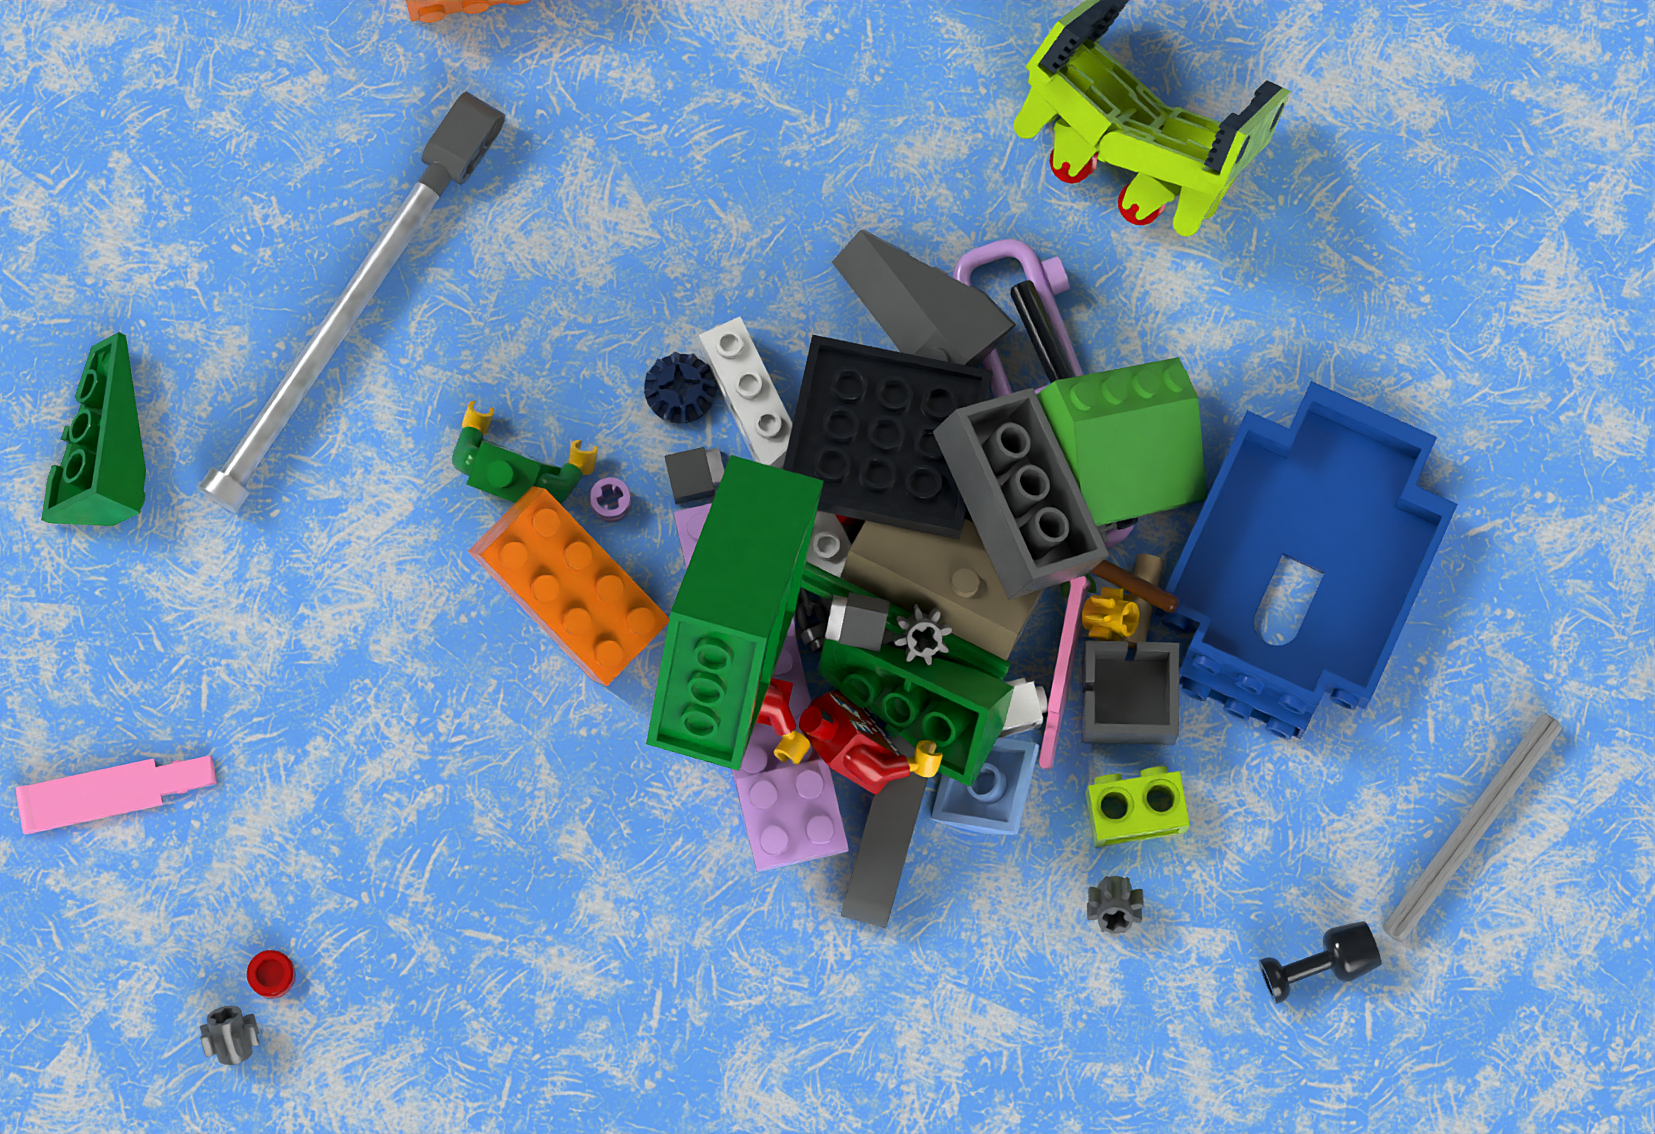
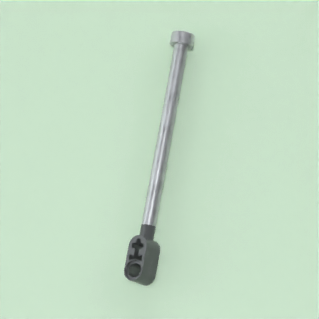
M467 91L456 100L423 151L421 161L428 165L416 185L221 471L211 468L199 485L198 489L208 498L223 508L237 513L249 495V492L243 486L450 181L453 180L462 185L471 176L500 133L505 122L506 115Z

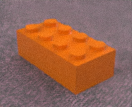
M532 486L467 551L592 681L608 686L669 623V617L544 488Z

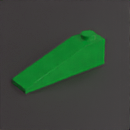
M120 332L91 346L75 394L76 401L81 403L71 426L65 425L60 440L68 444L61 465H52L47 478L41 520L52 524L114 526L141 513L145 502L146 467L126 335Z
M825 638L818 673L857 707H867L887 724L884 730L895 739L900 735L915 749L920 741L929 740L935 742L936 749L934 754H943L938 772L970 787L977 778L1005 725L1014 686L975 668L932 657L930 665L926 663L924 657L915 655L914 659L908 662L904 656L905 650L881 644L880 652L840 644L838 643L839 641Z

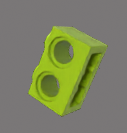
M1158 766L1141 770L1140 777L1122 780L1121 774H1108L1094 778L1095 784L1088 785L1085 797L1095 848L1184 834L1190 827L1180 771L1168 773L1166 766ZM1153 791H1162L1170 797L1172 806L1164 812L1155 811L1149 806L1147 795ZM1109 798L1118 799L1124 804L1126 814L1119 819L1108 818L1101 810V803Z

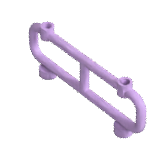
M1015 239L998 240L964 254L955 265L952 278L967 286H972L970 276L972 271L978 266L1004 257H1014L1020 261L1027 280H1031L1034 283L1075 376H1082L1081 367L1053 297L1070 290L1060 258L1056 256L1040 262L1030 246ZM995 347L982 361L984 369L993 371L990 385L995 398L1013 392ZM1046 385V386H1044V387H1041V388H1038V389H1035V390H1034L1035 393L1038 394L1040 391H1042V390H1043L1044 388H1046L1048 385ZM1134 525L1126 529L1106 531L1108 541L1104 543L1106 548L1115 546L1125 540Z

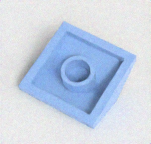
M998 737L977 778L970 787L942 774L931 819L939 823L983 834L1017 835L1039 745L1032 742Z

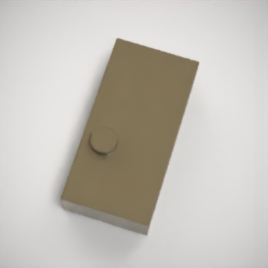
M965 518L960 539L865 521L848 552L840 578L884 600H888L912 614L914 604L918 605L921 612L927 614L937 607L940 611L937 625L942 623L950 624L952 634L1006 661L1044 589L1009 600L975 524Z

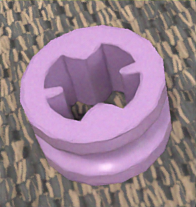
M603 478L596 482L590 491L589 499L592 511L602 521H620L630 511L631 496L629 488L618 478ZM611 489L613 495H616L617 491L622 494V497L618 499V508L609 510L607 504L604 508L600 507L598 503L603 501V492Z

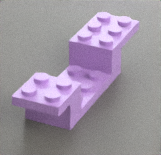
M712 503L673 512L686 570ZM793 617L772 678L793 682L789 708L797 725L795 731L804 735L798 727L799 720L803 711L811 703L795 636V621ZM756 723L740 770L732 769L756 872L849 851L829 766L823 761L811 743L807 753L798 765H795L791 758L785 763L781 762L775 756L774 749L783 737L776 735L772 726Z

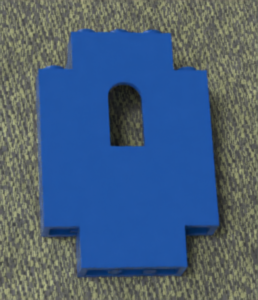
M1313 381L1309 384L1290 428H1286L1247 410L1165 588L1166 591L1178 597V608L1171 613L1158 607L1155 611V615L1162 617L1161 623L1166 627L1180 633H1186L1187 629L1195 632L1179 669V684L1182 685L1181 691L1184 694L1199 701H1206L1207 697L1224 704L1223 710L1229 715L1248 721L1249 717L1255 718L1267 724L1265 729L1268 732L1286 740H1291L1292 736L1301 739L1324 692L1330 693V699L1344 708L1355 710L1357 706L1363 709L1366 708L1375 692L1458 505L1416 486L1437 437ZM1283 555L1324 575L1295 638L1284 645H1270L1257 635L1254 628V617Z

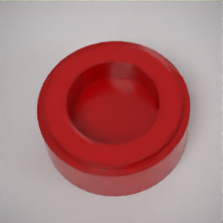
M266 950L258 953L252 958L247 967V981L250 987L264 998L274 999L285 995L290 991L295 982L296 973L293 963L285 954L276 950Z

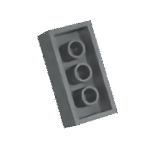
M1033 387L956 409L933 431L1009 600L1085 576L1109 556L1108 550Z

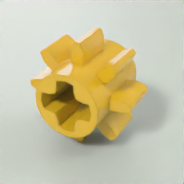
M1103 586L1101 596L1092 595L1089 597L1082 610V623L1084 628L1089 630L1088 636L1090 638H1097L1098 641H1120V636L1129 638V636L1133 635L1139 624L1140 613L1137 604L1132 602V595L1124 594L1123 589Z

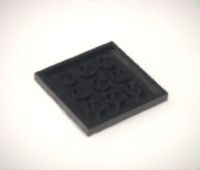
M812 334L783 470L823 481L817 511L960 539L967 506L933 431L956 409L987 401L993 371Z

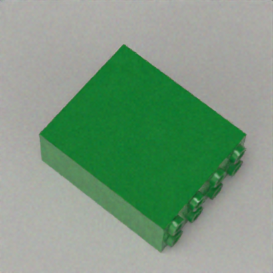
M734 455L730 456L670 612L646 741L647 745L737 771L740 770L795 614L823 486L822 480Z

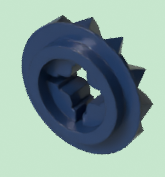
M675 351L662 359L657 358L653 367L646 373L644 394L650 409L661 419L677 424L693 422L705 415L714 403L717 390L716 379L709 364L703 362L694 353L688 355L679 354ZM677 371H680L685 383H693V387L686 389L684 404L680 403V397H677L676 391H668L667 386L674 384V377H676Z

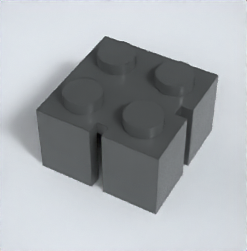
M1086 641L1082 652V693H1085L1082 700V743L1174 745L1179 735V643L1137 642L1133 652V661H1126L1128 642Z

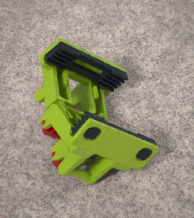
M1085 0L1057 21L1025 66L1029 71L1028 83L1032 87L1021 111L1013 122L1014 131L1023 139H1031L1041 131L1046 123L1053 122L1060 115L1061 118L1055 123L1053 128L1055 131L1054 148L1050 153L1049 159L1051 170L1058 179L1070 184L1080 183L1093 173L1097 167L1098 160L1104 163L1107 161L1109 164L1138 172L1136 177L1121 190L1118 197V208L1126 221L1134 225L1143 226L1150 224L1164 211L1167 202H1172L1179 196L1177 210L1173 218V227L1181 236H1192L1201 227L1203 219H1208L1216 213L1222 199L1238 174L1270 143L1291 91L1266 80L1255 91V97L1245 110L1239 115L1232 112L1223 122L1177 106L1175 108L1166 106L1099 44L1103 38L1102 36L1108 31V27L1114 23V19L1119 16V12L1124 9L1125 4L1129 0Z

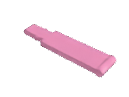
M1085 576L1070 580L1071 588L1039 758V766L1046 770L1051 769L1054 764L1080 633L1082 610L1086 601L1087 591L1091 586L1090 580Z
M212 756L186 761L176 760L172 761L171 764L158 767L153 758L15 788L22 831L23 834L27 835L164 805L162 798L164 795L184 794L188 790L217 784Z

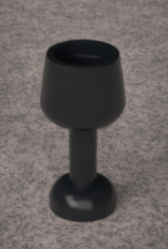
M1365 921L1330 928L1323 936V952L1282 966L1275 958L1267 957L1260 959L1261 973L1273 1002L1278 1004L1287 999L1290 993L1289 984L1331 969L1339 980L1350 982L1381 966L1380 953L1368 924Z

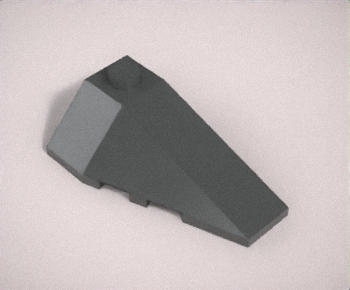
M864 229L860 230L832 261L902 353L977 368L1016 326L985 292L974 286H967L948 276L949 273L910 256L908 252Z

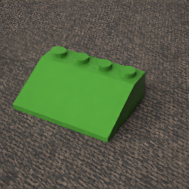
M1179 357L1056 380L1036 394L1096 526L1192 505L1207 499L1198 396Z

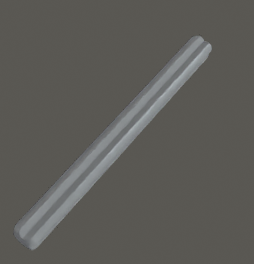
M1543 714L1538 718L1385 922L1383 930L1390 937L1399 942L1406 939L1560 733L1562 726L1557 720L1547 714Z

